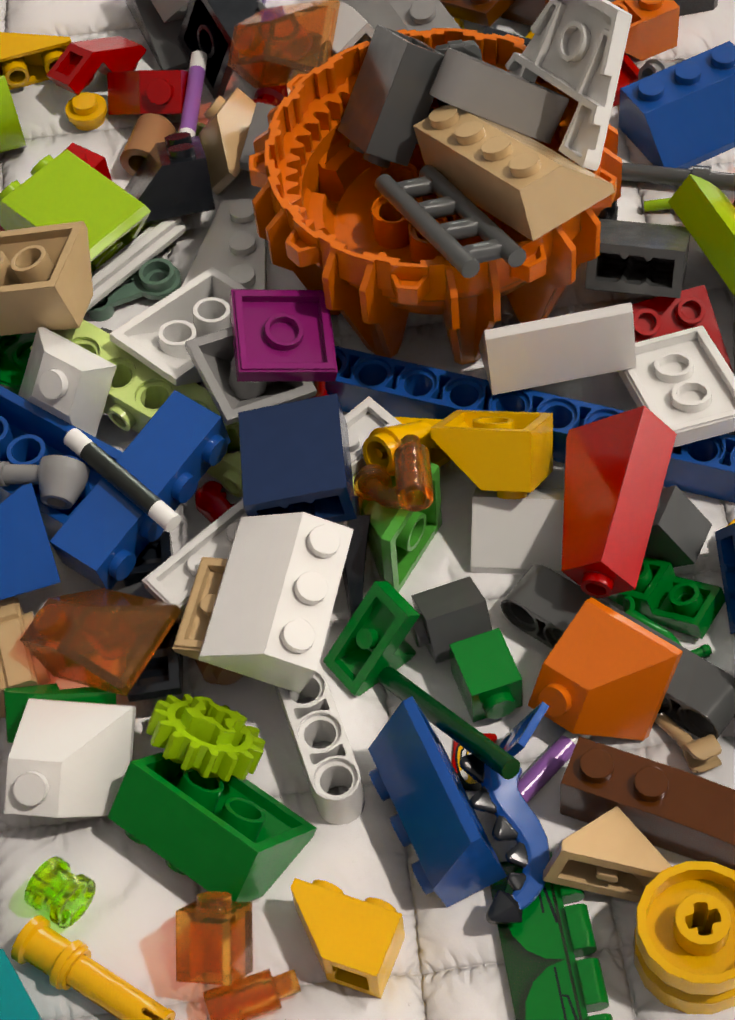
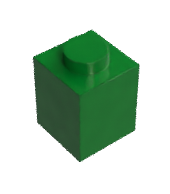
M499 628L449 644L451 672L473 723L486 718H503L512 713L515 708L523 706L522 677Z

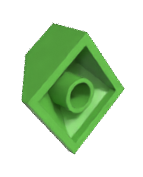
M432 462L406 468L395 476L386 475L377 490L371 489L362 504L361 515H371L368 545L381 581H388L398 593L442 525L439 465Z

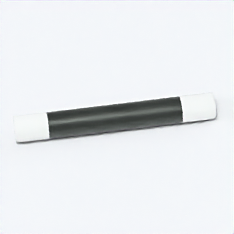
M78 428L71 429L65 435L64 444L166 532H171L180 524L181 516Z

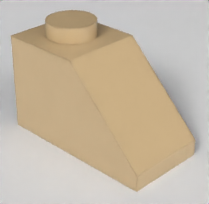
M238 87L226 100L220 95L214 100L203 114L209 121L199 133L207 160L212 191L217 195L242 170L240 168V158L256 107V103Z

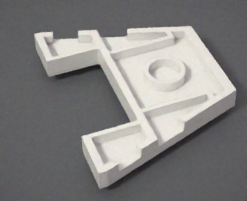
M549 0L530 28L535 35L522 54L514 52L505 66L507 70H510V73L534 83L537 76L578 101L579 104L558 151L581 167L597 171L601 162L633 15L607 0Z

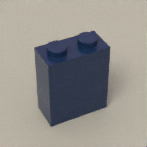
M337 393L238 412L243 506L247 516L305 512L334 523L357 519L348 428Z

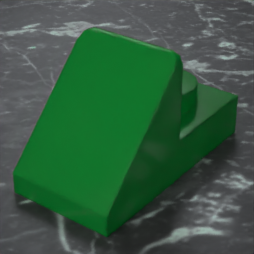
M375 581L323 662L354 696H360L379 683L378 676L384 668L393 667L397 670L416 655V651L405 640V637L420 614L388 581Z

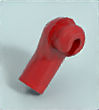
M216 481L204 483L196 491L194 500L196 509L211 524L235 505L226 499V492H220L223 485Z

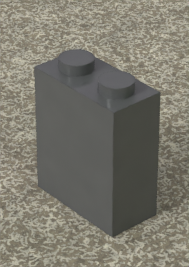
M377 24L337 129L350 140L348 147L364 154V160L377 166L389 168L391 162L407 167L418 141L413 125L427 118L434 100L429 91L445 55L418 39Z
M600 219V255L594 260L587 261L585 289L671 298L681 297L691 235L686 227Z

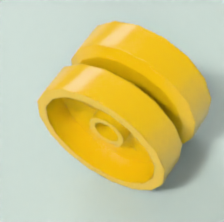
M686 861L662 870L646 885L636 911V927L633 939L634 965L644 987L664 1005L686 1014H715L735 1006V870L714 862Z

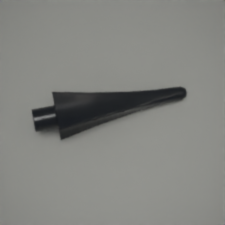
M355 496L357 519L337 522V524L354 529L342 572L350 619L363 600L366 551L371 515H360L359 496Z

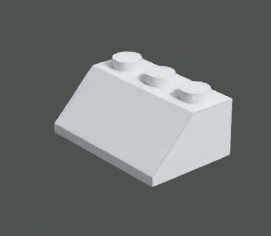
M305 512L241 517L198 660L300 694L318 668L354 529Z

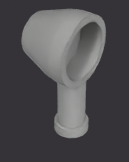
M63 455L44 456L40 459L39 465L10 464L8 461H0V486L29 483L39 485L40 499L43 504L55 509H70L85 489L90 469L85 463Z

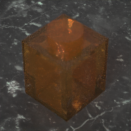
M203 892L197 894L196 901L176 911V981L231 986L253 972L252 902L232 901V894L228 892Z

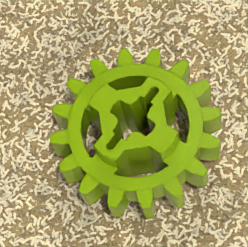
M171 694L167 695L165 701H157L146 728V733L152 736L150 744L154 747L165 748L162 755L165 759L181 764V769L185 771L192 768L201 777L216 778L219 776L223 781L228 782L231 775L244 780L248 773L254 774L264 752L263 748L265 745V740L258 737L260 730L256 727L245 725L247 717L241 715L238 711L230 710V707L227 705L220 706L214 703L211 698L204 696H195L193 698L189 694H184L182 700Z

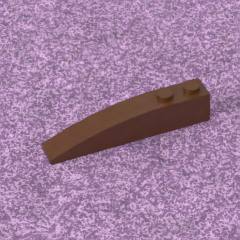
M579 736L561 781L560 814L590 823L618 806L653 846L697 861L714 862L735 870L734 789L692 773Z

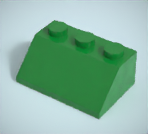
M164 751L130 761L108 818L123 828L127 837L132 841L146 845L165 859L170 869L179 874L187 875L206 889L211 899L221 905L229 906L231 909H235L263 896L313 838L317 828L247 779L240 780L231 775L228 782L223 781L219 776L216 778L201 777L196 770L190 768L185 771L181 769V764L165 759L162 756Z

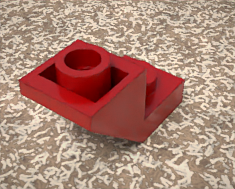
M121 36L72 42L46 76L57 86L79 95L92 82L97 70L105 75L108 72L134 71L139 60L147 50L141 44Z

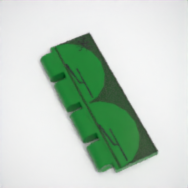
M507 861L500 862L507 876L512 872H523L522 868ZM507 877L490 885L492 900L499 890L510 894L514 892L507 881ZM546 882L542 892L535 901L523 910L521 923L497 924L516 1020H613L612 1015L607 1013L592 1016L587 1014L608 1008L609 1000L599 959L585 958L575 960V958L588 956L597 951L587 905L574 904L564 906L565 904L579 902L584 899V890Z

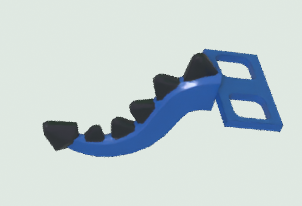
M542 701L504 736L499 746L513 757L526 746L548 710L549 705ZM473 754L465 755L460 759V767L480 783L482 787L471 797L469 801L470 806L475 810L494 814L497 817L492 830V836L497 841H516L517 844L506 852L505 858L510 864L523 869L522 873L512 872L508 874L507 881L514 892L510 894L500 890L497 891L486 912V920L492 924L521 923L523 910L535 901L546 883L543 881V870L550 861L548 838L539 819L518 790V781L522 774V768H520L514 778L507 780Z

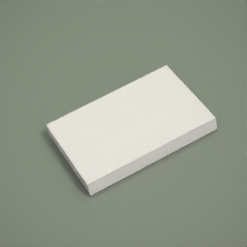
M703 326L635 343L636 368L617 372L637 407L645 405L677 434L673 448L735 431V375Z

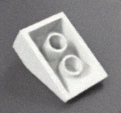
M212 266L109 333L110 341L175 386L202 382L185 348V342L232 327L229 303L231 289L247 288Z

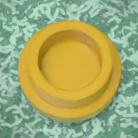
M83 92L68 101L65 112L68 120L77 129L90 131L97 129L104 123L107 114V104L101 95Z

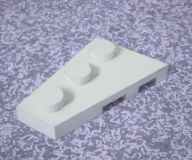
M253 198L221 201L182 286L213 266L247 289L267 290V240L260 238L257 233L252 204Z

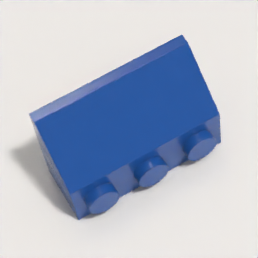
M731 41L620 88L618 127L653 166L688 169L735 147V45Z
M413 696L403 700L368 748L377 767L369 771V776L381 799L385 801L391 798L396 808L397 814L389 817L402 845L407 847L412 844L419 860L411 864V867L422 890L426 895L435 892L445 906L449 907L507 877L475 810L470 806L469 797L441 740Z

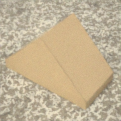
M616 806L561 841L543 870V881L639 903L646 885L662 870L672 866L620 808Z

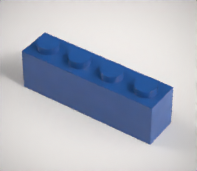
M174 390L116 462L175 511L181 503H186L191 499L197 489L199 480L211 465H217L223 459L231 440L221 416ZM102 477L49 542L63 564L109 593L118 581L124 580L132 572L136 558L149 542L157 540L162 535L164 529Z

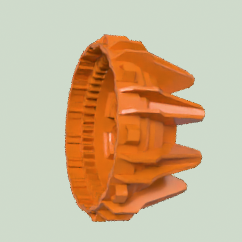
M431 28V30L425 31L397 30L399 33L420 40L433 49L437 45L447 44V41L460 39L462 41L474 40L481 49L484 62L508 72L510 70H507L505 65L514 52L522 54L527 47L524 45L523 38L510 34L505 36L494 33L484 34L478 33L477 30L459 28ZM366 40L327 59V62L319 67H314L307 74H297L286 84L288 97H284L279 105L269 111L267 115L268 130L255 138L253 142L255 154L249 156L251 185L261 188L252 200L257 233L260 238L268 241L270 259L273 265L293 271L307 290H323L326 309L330 310L331 315H339L341 313L366 348L375 355L392 358L398 354L409 312L428 315L442 314L455 363L461 365L474 363L481 358L479 343L483 331L493 329L495 323L501 321L502 296H507L520 323L548 318L567 286L576 280V271L580 264L594 260L600 255L601 222L598 216L602 210L611 207L612 203L621 197L622 159L617 156L618 130L610 124L608 125L599 168L597 171L587 169L612 183L615 193L535 241L530 240L477 206L526 252V260L519 267H511L502 258L479 263L480 270L477 275L472 278H465L375 188V181L382 174L390 175L396 182L418 178L419 171L425 166L419 144H416L407 167L391 162L389 168H384L364 160V154L349 148L350 140L337 130L370 42ZM537 76L536 84L551 89L570 100L551 143L548 144L537 139L534 140L568 158L558 150L579 103ZM434 97L431 108L436 109L439 107L437 98ZM435 194L414 199L419 203L438 197ZM455 214L435 220L442 224L459 220L460 218ZM479 236L458 240L462 246L484 241Z

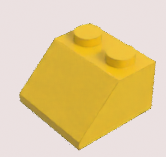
M456 410L431 427V439L480 490L497 491L498 498H525L527 493L534 491L553 472V413Z

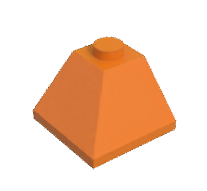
M590 597L585 601L543 662L528 706L535 709L542 701L549 705V708L544 716L573 734L644 741L650 734L683 651Z

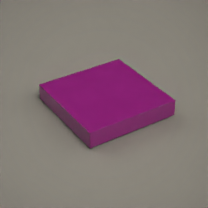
M231 289L229 303L237 382L336 380L338 369L331 313L329 309H326L323 290Z

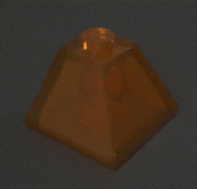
M319 0L264 8L235 25L227 65L254 88L286 85L297 74H307L314 67H319L327 62V59L331 57L340 2L338 0Z
M105 588L48 598L44 606L35 615L20 641L52 676L127 696L182 611L174 604Z

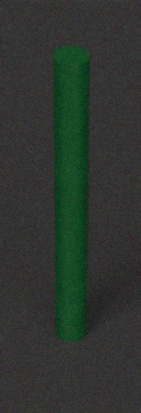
M386 667L380 672L378 676L380 685L401 701L413 696L430 723L504 779H512L518 774L520 762L393 667Z

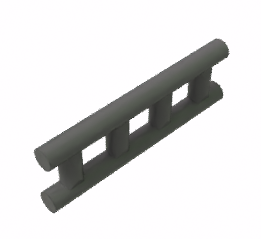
M433 165L423 166L419 171L418 178L396 182L390 175L382 174L376 179L375 188L463 277L472 278L477 275L480 270L479 263L502 258L511 267H519L526 260V252ZM435 194L438 197L419 203L414 199ZM455 214L460 218L459 220L442 224L435 220ZM479 236L484 240L465 246L458 242V240Z

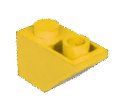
M294 878L291 892L296 912L326 979L381 999L405 939L402 914L398 913L391 904L381 899L369 897L362 901L345 895L339 887L327 881L314 880L312 883Z

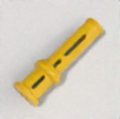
M42 915L32 918L18 934L11 950V958L19 964L28 962L48 975L49 984L58 990L73 988L119 1020L175 1019L176 1012L170 1008L167 1009L91 959V951L88 950V946L80 940L69 941L51 929L50 921Z

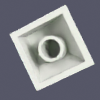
M38 327L18 395L96 437L117 365L45 327Z
M37 698L28 699L8 756L4 814L52 818L108 816L130 761L133 759L136 706Z

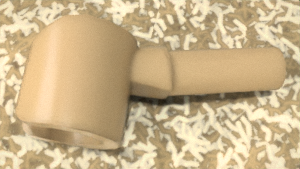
M660 713L656 717L655 723L677 742V745L683 751L689 769L693 773H703L722 765L721 760L717 756L721 754L722 749L714 735L709 734L694 740L689 733H686L665 713Z

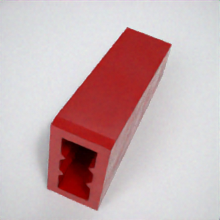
M645 405L570 429L566 437L561 571L576 582L583 592L594 598H606L613 594L636 589L677 434Z

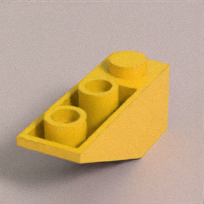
M0 32V76L5 75L9 90L50 80L46 75L68 45L72 43L70 37Z

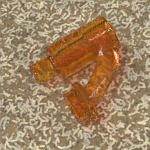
M416 435L404 436L400 441V446L394 452L395 487L392 488V479L386 469L377 464L363 466L354 479V491L360 498L375 501L388 509L403 508L407 511L417 512L425 510L434 501L430 453L427 447L421 444L420 438Z
M266 969L204 991L203 996L211 1020H250L281 1009L282 1006L279 999L299 993L301 988L294 969L273 977L270 969Z

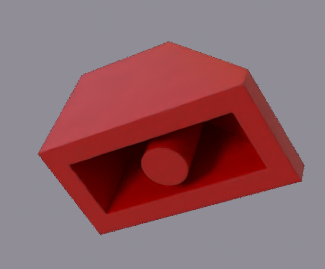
M138 70L108 72L109 115L182 114L188 71Z

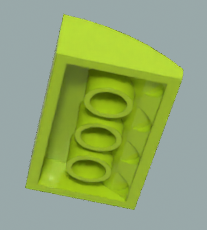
M689 174L668 203L735 296V207L718 187L709 181Z

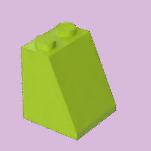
M68 149L54 159L51 155L44 157L33 167L30 172L32 176L22 184L16 180L0 193V225L5 231L84 221L88 228L91 273L137 237L151 212L145 204Z

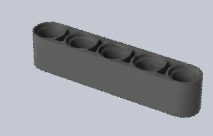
M536 564L526 572L503 599L500 606L506 618L513 625L553 649L585 601L590 597H594L586 594L579 585L550 568ZM594 598L683 651L658 713H665L678 726L699 738L712 734L718 739L735 716V678L601 598Z

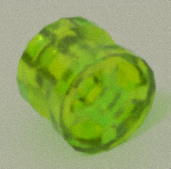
M55 856L44 862L33 874L26 887L24 900L34 910H46L49 913L51 922L59 928L65 929L77 922L86 912L95 895L96 884L87 875H75L72 873L70 864L61 857Z

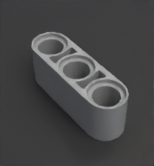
M447 48L429 91L431 96L445 103L548 144L551 143L570 100L551 89L452 48Z

